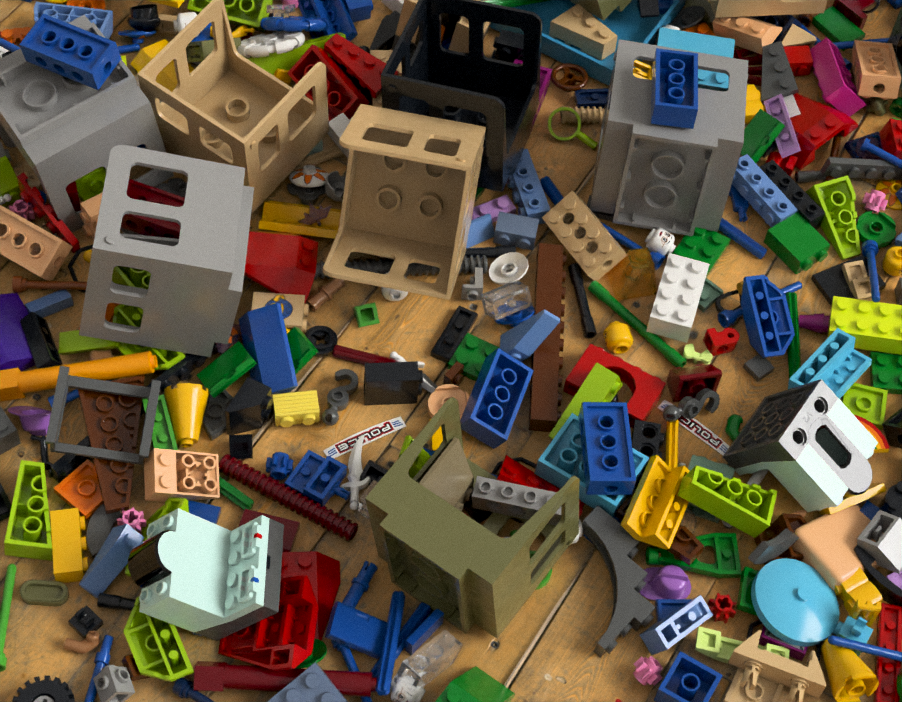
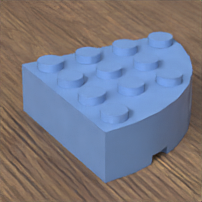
M37 1L35 3L34 25L42 14L66 23L85 14L91 23H95L106 39H110L113 33V11Z

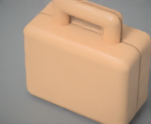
M858 504L832 515L825 514L798 527L794 532L799 537L792 545L794 552L802 553L804 558L801 562L816 569L832 590L835 589V585L840 586L841 583L849 579L859 567L864 572V567L857 557L854 548L857 546V538L871 520L860 511L861 507ZM800 510L791 514H800L804 518L807 511ZM874 561V563L871 565L875 569L880 567L877 565L876 561Z

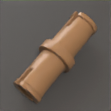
M334 278L326 286H321L318 292L307 300L306 304H309V309L315 312L326 301H331L333 295L345 287V282L342 279Z

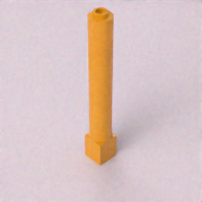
M151 351L27 371H20L19 368L0 370V402L25 398V393L56 389L60 366L69 367V375L106 381L154 373L155 368L158 367L157 357L152 355Z

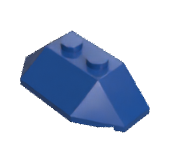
M765 275L744 277L741 309L750 345L763 358L783 356L795 336L786 296Z

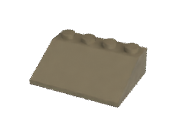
M454 437L419 484L462 512L465 502H470L472 499L474 477L458 438Z

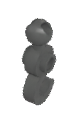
M341 369L335 373L336 381L348 379L351 383L334 388L327 394L329 409H326L321 417L326 425L332 426L338 422L339 415L337 411H342L348 406L349 395L358 389V376L350 369Z
M704 388L696 394L695 398L691 396L684 397L679 402L678 407L674 405L665 407L663 418L668 422H675L680 415L686 419H693L698 415L707 398H709V402L705 410L714 413L719 406V395L709 388Z

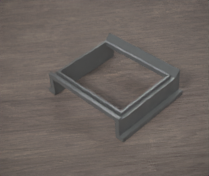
M60 366L45 443L50 444V452L143 465L144 458H149L161 381L152 380L150 388L69 375V367ZM68 388L148 399L139 454L58 442Z

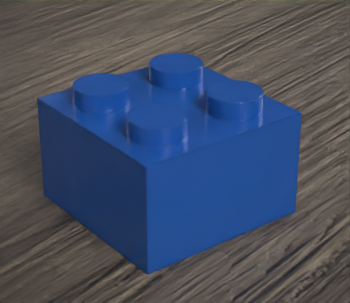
M680 651L661 683L654 701L709 702L723 675Z

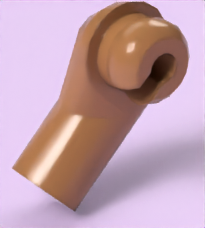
M89 631L86 638L81 641L66 638L63 649L85 654L99 645L100 635L97 631Z

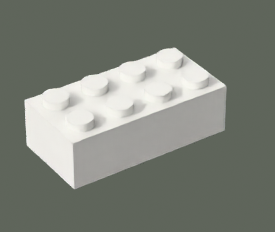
M669 253L646 332L688 342L709 263Z

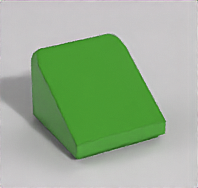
M375 302L353 307L359 328L380 323Z

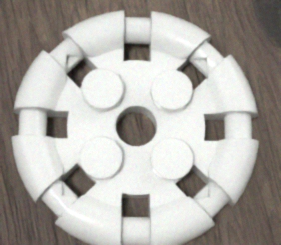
M275 31L268 35L260 34L242 40L237 51L245 58H250L251 56L253 58L266 57L270 53L275 52L281 54L302 46L305 42V36L302 32Z

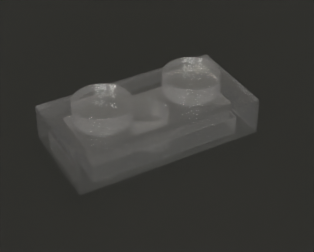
M295 4L267 5V13H273V17L289 16V13L295 12Z

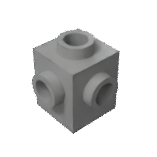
M107 665L93 678L101 702H125L135 693L127 667Z

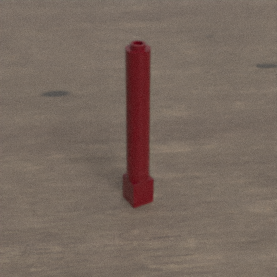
M198 661L194 668L193 690L223 692L224 689L279 692L306 669L272 671L259 666L227 665V662ZM323 670L343 696L371 697V692H376L377 678L372 677V672Z

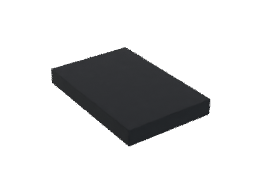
M864 255L812 275L811 280L830 305L832 304L833 296L856 299L848 286L841 266L844 263L863 260L869 277L868 263ZM877 273L880 291L885 288L886 284Z

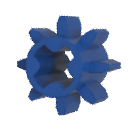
M276 452L272 455V458L267 457L266 473H270V477L273 479L284 480L287 474L290 475L292 473L293 460L289 459L288 454Z

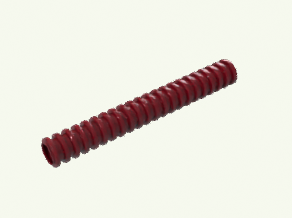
M229 454L224 455L220 460L219 472H224L226 476L230 475L231 479L236 478L238 483L242 482V485H248L250 489L254 488L255 492L260 491V494L266 495V498H272L274 502L278 501L279 505L284 504V507L290 508V511H296L298 515L302 514V517L305 519L308 517L309 521H314L316 525L321 524L323 529L327 528V531H333L335 535L339 534L340 538L345 537V540L348 542L356 535L358 530L356 522L352 523V520H346L345 516L340 517V514L337 512L334 514L332 509L327 510L326 506L321 507L319 502L315 503V500H309L307 496L303 497L302 493L297 494V491L294 489L291 491L289 486L285 487V484H279L278 480L273 481L272 477H267L265 473L261 474L259 470L255 471L253 467L249 468L248 464H243L240 460L237 461L235 457L231 458Z

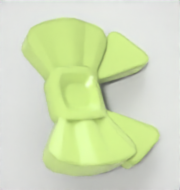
M693 344L685 345L683 357L694 359V363L701 361L708 365L713 358L709 350H705L702 353L695 352Z

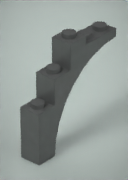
M597 505L583 520L582 528L583 533L592 541L602 555L610 573L613 587V610L610 624L593 651L601 658L605 652L610 654L618 645L616 640L620 636L624 638L632 628L636 632L642 625L646 628L654 619L652 613L655 606L639 594L647 584L644 580L648 574L632 560L639 551L637 546L640 541L635 540L617 520Z

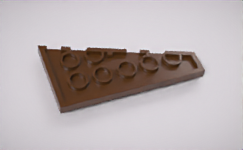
M145 375L113 380L111 382L144 386ZM77 389L90 447L136 454L142 398ZM93 458L105 513L110 514L129 510L134 464Z

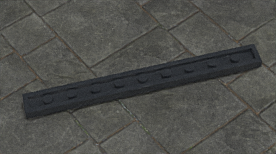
M214 342L211 355L219 352L222 343ZM186 353L183 360L164 371L155 379L161 381L159 395L164 394L166 387L171 386V389H173L180 381L186 380L195 368L201 367L209 357ZM141 403L140 417H141L142 413L144 412V408H143V404H142V403ZM88 436L77 445L90 447ZM65 454L50 466L53 478L60 483L84 461L90 460L91 457Z

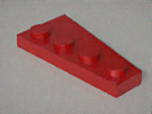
M337 33L324 44V50L340 65L343 64L347 68V72L351 76L354 75L363 88L367 87L374 98L382 93L381 73L386 63ZM396 70L394 75L399 76V71Z
M23 172L18 175L17 180L21 199L26 204L29 202L34 207L32 209L34 214L39 219L43 218L47 222L45 225L52 234L56 233L60 239L73 246L71 251L75 253L80 248L78 239L61 219L56 220L57 215L50 204H43L44 200L40 195L41 193L36 187L31 189L28 185L26 174Z
M505 456L497 480L552 492L560 490L558 487L537 476L535 472L509 456ZM579 499V518H580V516H581V514H582L583 506H584V503L581 502L580 499Z

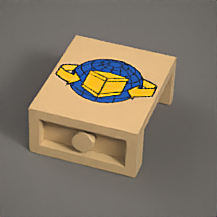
M253 293L251 311L280 303L285 328L298 327L302 332H307V319H304V317H308L309 304H305V295Z

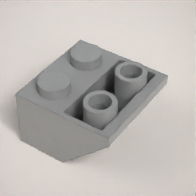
M879 510L857 538V545L874 557L878 566L900 574L902 571V519Z

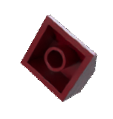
M698 364L693 367H676L671 369L666 382L673 403L680 402L686 396L695 398L696 394L704 388H709L716 392L722 377V371L712 364Z

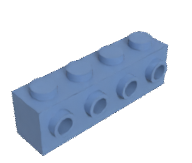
M524 149L510 184H507V186L512 189L513 202L518 205V215L539 219V224H544L545 221L542 217L551 209L529 151Z
M748 154L739 158L732 185L770 227L798 212L793 203Z

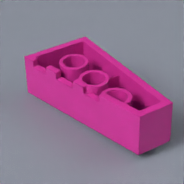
M826 37L810 49L815 69L813 72L819 80L818 86L823 91L822 98L827 104L831 103L837 110L844 112L850 117L863 108L866 103L858 96L856 86L851 81L853 77L845 67L846 63L838 47Z

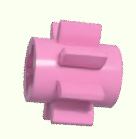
M874 189L871 190L870 194L866 192L862 203L866 204L864 209L873 211L872 213L876 214L880 210L884 211L888 200L884 199L886 194Z
M16 200L13 206H9L10 211L26 220L31 221V219H35V214L32 210L34 207L31 204H26L23 200Z
M134 507L127 511L122 510V518L117 519L118 526L128 524L141 535L142 527H147V522L143 519V511L138 513Z
M641 656L634 663L636 669L633 674L642 685L646 686L649 683V685L653 684L655 686L663 678L660 675L663 667L654 657L650 656L647 659V657L643 658Z

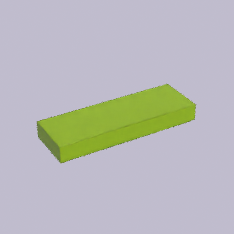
M79 330L59 333L58 353L61 355L120 348V342L79 335Z

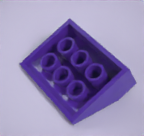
M17 293L0 294V370L19 368L20 371H24L36 365L20 320L28 315L29 312Z

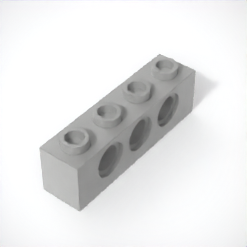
M477 476L472 493V506L480 510L529 520L557 492ZM561 507L547 524L557 525L559 523Z

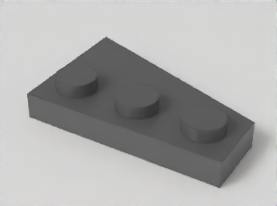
M778 41L763 46L761 103L764 104L763 101L779 94L786 97L799 93L782 42Z

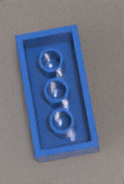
M656 48L652 65L651 124L693 129L698 112V53Z
M499 348L489 354L484 360L461 417V429L493 449L507 441L534 370Z

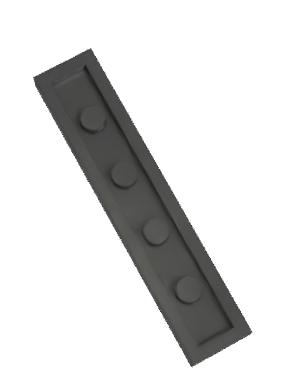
M828 157L820 170L822 176L844 177L848 175L849 178L902 180V169L886 160Z

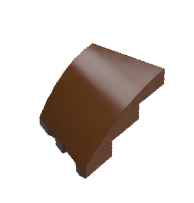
M782 513L773 523H770L766 530L754 538L755 543L758 546L762 541H769L786 528L795 532V529L807 522L800 514ZM791 545L773 560L789 558L802 561L804 556L802 553H795Z

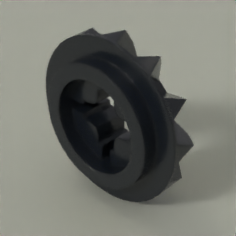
M314 326L304 334L318 350L317 356L320 354L327 356L338 343L336 333L327 326ZM324 339V344H323V343H320L319 345L317 344V340L320 341V340Z

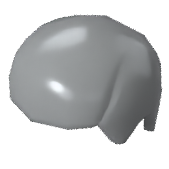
M333 171L327 175L325 179V193L330 199L342 202L341 196L344 192L346 176H340L338 171Z

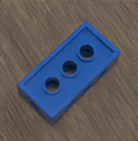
M42 14L19 44L27 62L96 90L100 89L121 60L116 42L46 14Z
M582 402L578 419L586 495H632L636 483L627 402Z

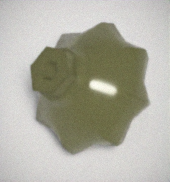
M872 97L870 102L866 104L867 111L883 116L886 113L885 105L888 104V101H883L880 97Z

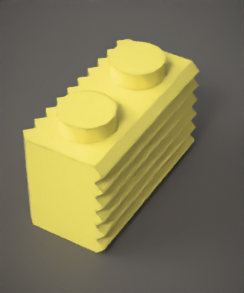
M317 390L272 394L275 426L291 427L293 424L301 423L312 425L320 421Z

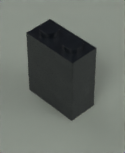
M418 361L365 363L363 386L365 405L417 404L418 395L422 394L421 383H423V372L418 370Z

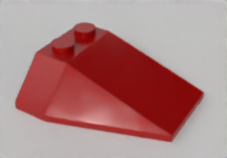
M796 93L793 96L801 114L790 119L801 151L792 154V156L798 158L795 167L801 171L815 160V150L838 133L842 137H846L859 124L844 112Z
M249 231L244 275L274 293L305 295L306 304L316 274L318 242L294 233Z
M317 551L282 552L281 580L286 577L306 575L309 578L319 607L314 638L322 641L340 587V561Z
M299 575L282 579L280 583L279 612L220 639L218 654L272 671L295 669L308 658L313 651L319 609L308 576Z

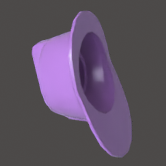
M15 406L8 409V412L19 416L22 428L35 436L47 435L51 411L32 406Z
M666 565L664 567L644 569L648 573L644 580L647 584L640 594L645 598L655 601L656 599H686L690 594V580L680 567Z

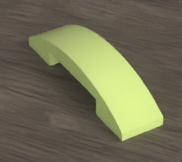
M698 626L695 650L710 658L728 664L734 649L742 644L743 641L723 637L720 631ZM769 643L765 646L758 645V648L761 650L764 649L789 659L790 650L785 647Z

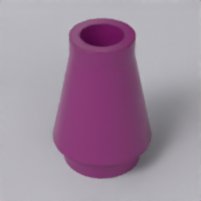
M824 313L799 315L798 324L801 328L820 334L822 332L828 333L829 316L824 315Z

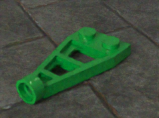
M710 533L696 537L704 547L710 546L713 548L714 564L703 563L696 558L689 566L683 561L676 560L673 554L663 548L647 546L646 548L647 565H675L685 571L715 578H740L742 574L736 533Z

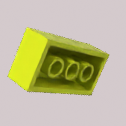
M833 296L827 338L839 328L856 338L854 348L902 355V305Z

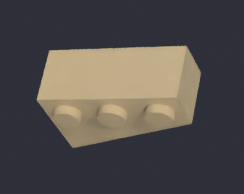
M576 4L550 22V37L563 40L568 46L572 44L581 48V52L601 61L616 50L618 36L579 4Z

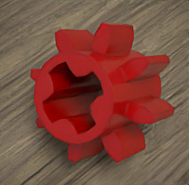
M717 593L715 600L710 598L708 606H710L709 609L713 614L714 622L723 621L726 624L729 617L734 618L736 611L733 609L737 603L732 602L729 594L720 595Z

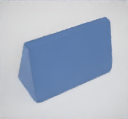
M490 214L471 221L466 248L494 237L495 232Z
M59 290L26 303L25 307L29 313L34 312L44 318L73 306V299L67 290Z

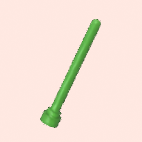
M15 564L7 566L0 608V672L6 669L7 658L3 651L17 570Z

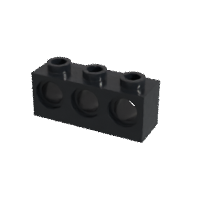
M635 420L631 434L632 448L649 456V459L654 455H658L662 459V452L658 451L659 446L663 445L664 433H660L661 424ZM648 462L646 463V465H645V467H644V469L642 470L641 473H644V470H645V468H646ZM641 474L639 475L638 479L636 480L634 489H637V486H638V484H639V482H640V480H641V477H642Z

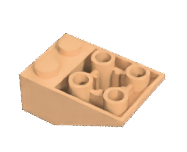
M153 448L149 452V458H144L145 500L165 502L169 497L186 498L188 501L219 499L218 454Z

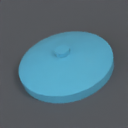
M776 559L767 563L753 579L751 599L755 612L763 625L779 639L792 645L808 647L823 642L834 632L840 615L836 594L819 572L810 565L795 559Z

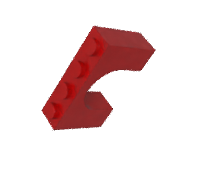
M590 343L566 378L563 392L574 397L597 362L619 375L620 380L630 388L632 397L627 403L630 427L633 428L635 420L646 421L662 397L666 383L660 378L652 376L641 368L633 366L622 358L614 356L603 348L596 347Z

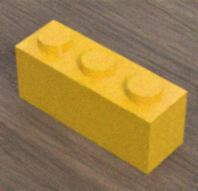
M79 508L50 511L55 580L62 583L81 581L89 568L88 557L83 555V551L87 550L86 536L82 537V530H86L85 516H80Z

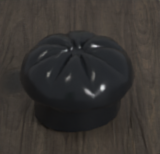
M144 4L130 8L131 17L127 19L130 27L137 30H150L160 25L161 22L160 18H158L156 4Z

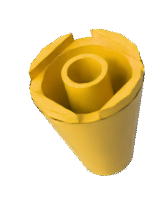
M193 383L177 384L175 389H171V386H168L164 389V396L176 443L180 444V447L183 448L193 447V444L197 443L209 396L208 388L203 390L202 385Z
M828 639L824 641L821 651L835 701L860 702L859 697L864 694L867 697L872 695L879 685L874 672L853 650L831 645Z

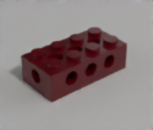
M132 179L128 182L127 195L132 199L175 207L184 205V197ZM125 214L122 217L121 227L145 236L179 239L180 225L176 222L133 214Z

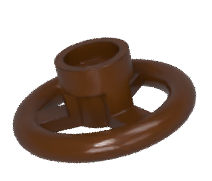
M572 63L556 66L551 74L552 83L557 88L567 92L582 89L589 80L586 70ZM570 69L578 71L582 77L576 76L570 72ZM563 70L564 77L558 81L556 74Z

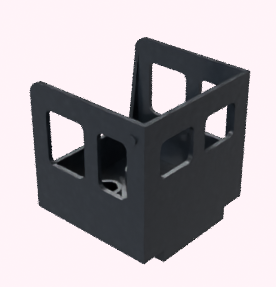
M418 0L381 73L382 108L486 127L477 187L503 192L506 183L510 184L532 131V120L539 106L541 18L531 11L477 0ZM441 13L458 15L468 19V53L448 50L442 47ZM484 22L516 27L524 32L522 64L491 59L484 55ZM419 26V43L410 60V43ZM401 62L402 76L394 75Z

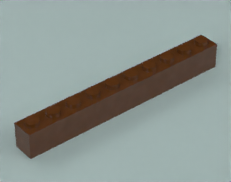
M539 243L536 256L534 315L545 309L559 317L560 323L532 354L531 369L534 371L531 376L528 429L530 431L551 432L561 418V411H557L558 406H561L562 393H558V387H562L563 375H559V369L562 370L563 357H560L559 354L563 352L564 339H560V334L564 333V321H561V317H564L565 304H561V299H565L566 287H562V283H565L566 270H563V266H566L567 254L563 253V245Z

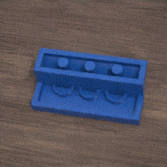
M298 0L302 16L306 18H326L330 23L329 28L325 31H310L312 39L341 32L345 34L348 41H351L358 35L344 0Z
M275 303L248 311L238 321L244 348L257 363L249 370L250 378L271 387L272 394L292 391L298 386L281 304Z

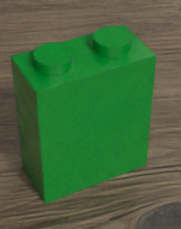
M798 212L768 229L764 239V243L795 274L803 270L807 271L817 261L822 262L828 256L827 252L830 247V243Z

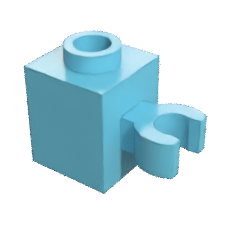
M848 615L844 623L839 621L833 633L838 637L867 643L874 629L866 625L868 621L860 616L856 620ZM853 650L859 657L861 652Z

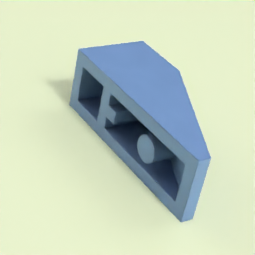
M545 309L503 333L500 336V349L522 362L534 353L560 323V318Z
M128 524L113 527L80 581L79 586L95 598H98L99 594L107 589L132 559L145 537Z
M699 595L641 633L640 637L651 655L668 650L713 616L703 597Z

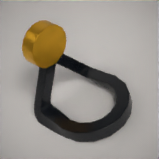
M743 281L737 283V290L727 292L717 298L715 307L718 312L726 310L720 305L722 299L738 293L740 306L734 310L741 308Z

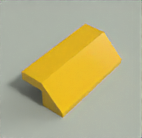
M163 39L142 48L130 64L139 73L169 41ZM173 60L156 77V82L171 92L177 86ZM188 62L189 73H191L195 68Z
M266 200L264 201L262 219L259 220L258 229L335 239L339 229L341 209Z
M658 455L650 457L621 522V526L635 540L666 550L670 549L689 501L678 496L682 478L690 471L685 465L671 469Z

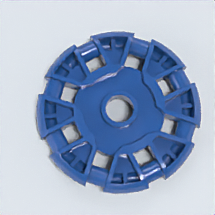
M283 16L263 18L260 21V26L264 30L301 32L305 30L310 32L325 31L329 28L330 23L326 18L289 16L283 18Z

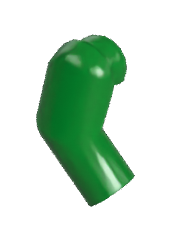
M732 414L727 419L725 432L732 441L740 433L738 431L740 423H743V418L737 414Z

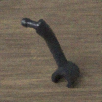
M31 435V440L40 442L41 460L45 465V471L49 470V477L52 478L50 466L53 464L49 462L47 443H45L46 437Z

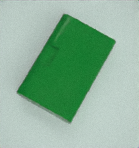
M834 6L826 9L824 13L816 15L812 20V24L832 42L862 40L866 35Z
M760 109L744 129V143L740 156L748 154L757 163L785 125Z
M293 327L287 334L295 374H297L318 353V350L298 327Z
M238 341L199 372L197 377L215 398L257 363Z

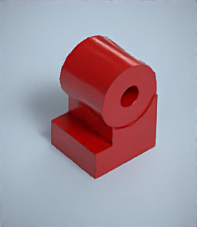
M771 152L765 164L774 160L791 177L798 158L792 155L789 158H782L779 152Z
M710 328L706 330L703 341L707 350L713 356L734 351L740 335L734 328H725L721 332H717L715 328Z

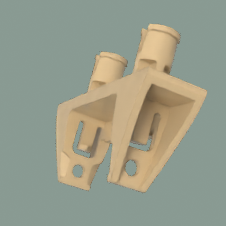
M758 630L735 648L728 661V664L745 670L740 682L742 688L749 679V690H754L758 675L791 687L786 702H792L794 697L796 698L795 702H802L804 693L819 698L826 687L825 678L815 651L812 650L810 652L806 666H803L796 661L764 649L761 650L758 648L761 630Z

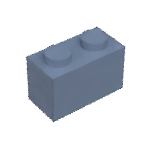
M499 211L493 243L534 250L539 219Z

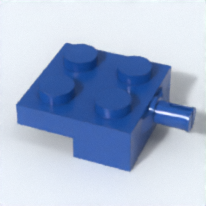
M311 450L307 451L284 482L285 487L289 486L291 491L294 489L297 491V494L302 493L303 497L307 496L309 500L313 499L315 503L319 502L321 507L325 506L328 500L335 494L345 500L351 494L350 491L340 487L341 482L347 475V466L330 456H327L325 459Z

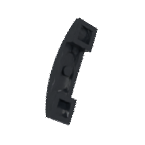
M857 545L854 551L864 567V573L868 580L878 589L884 601L891 605L902 607V589L871 565L876 559Z

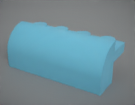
M837 328L790 377L788 389L822 379L840 399L870 367L872 359L854 349L856 340L854 336Z

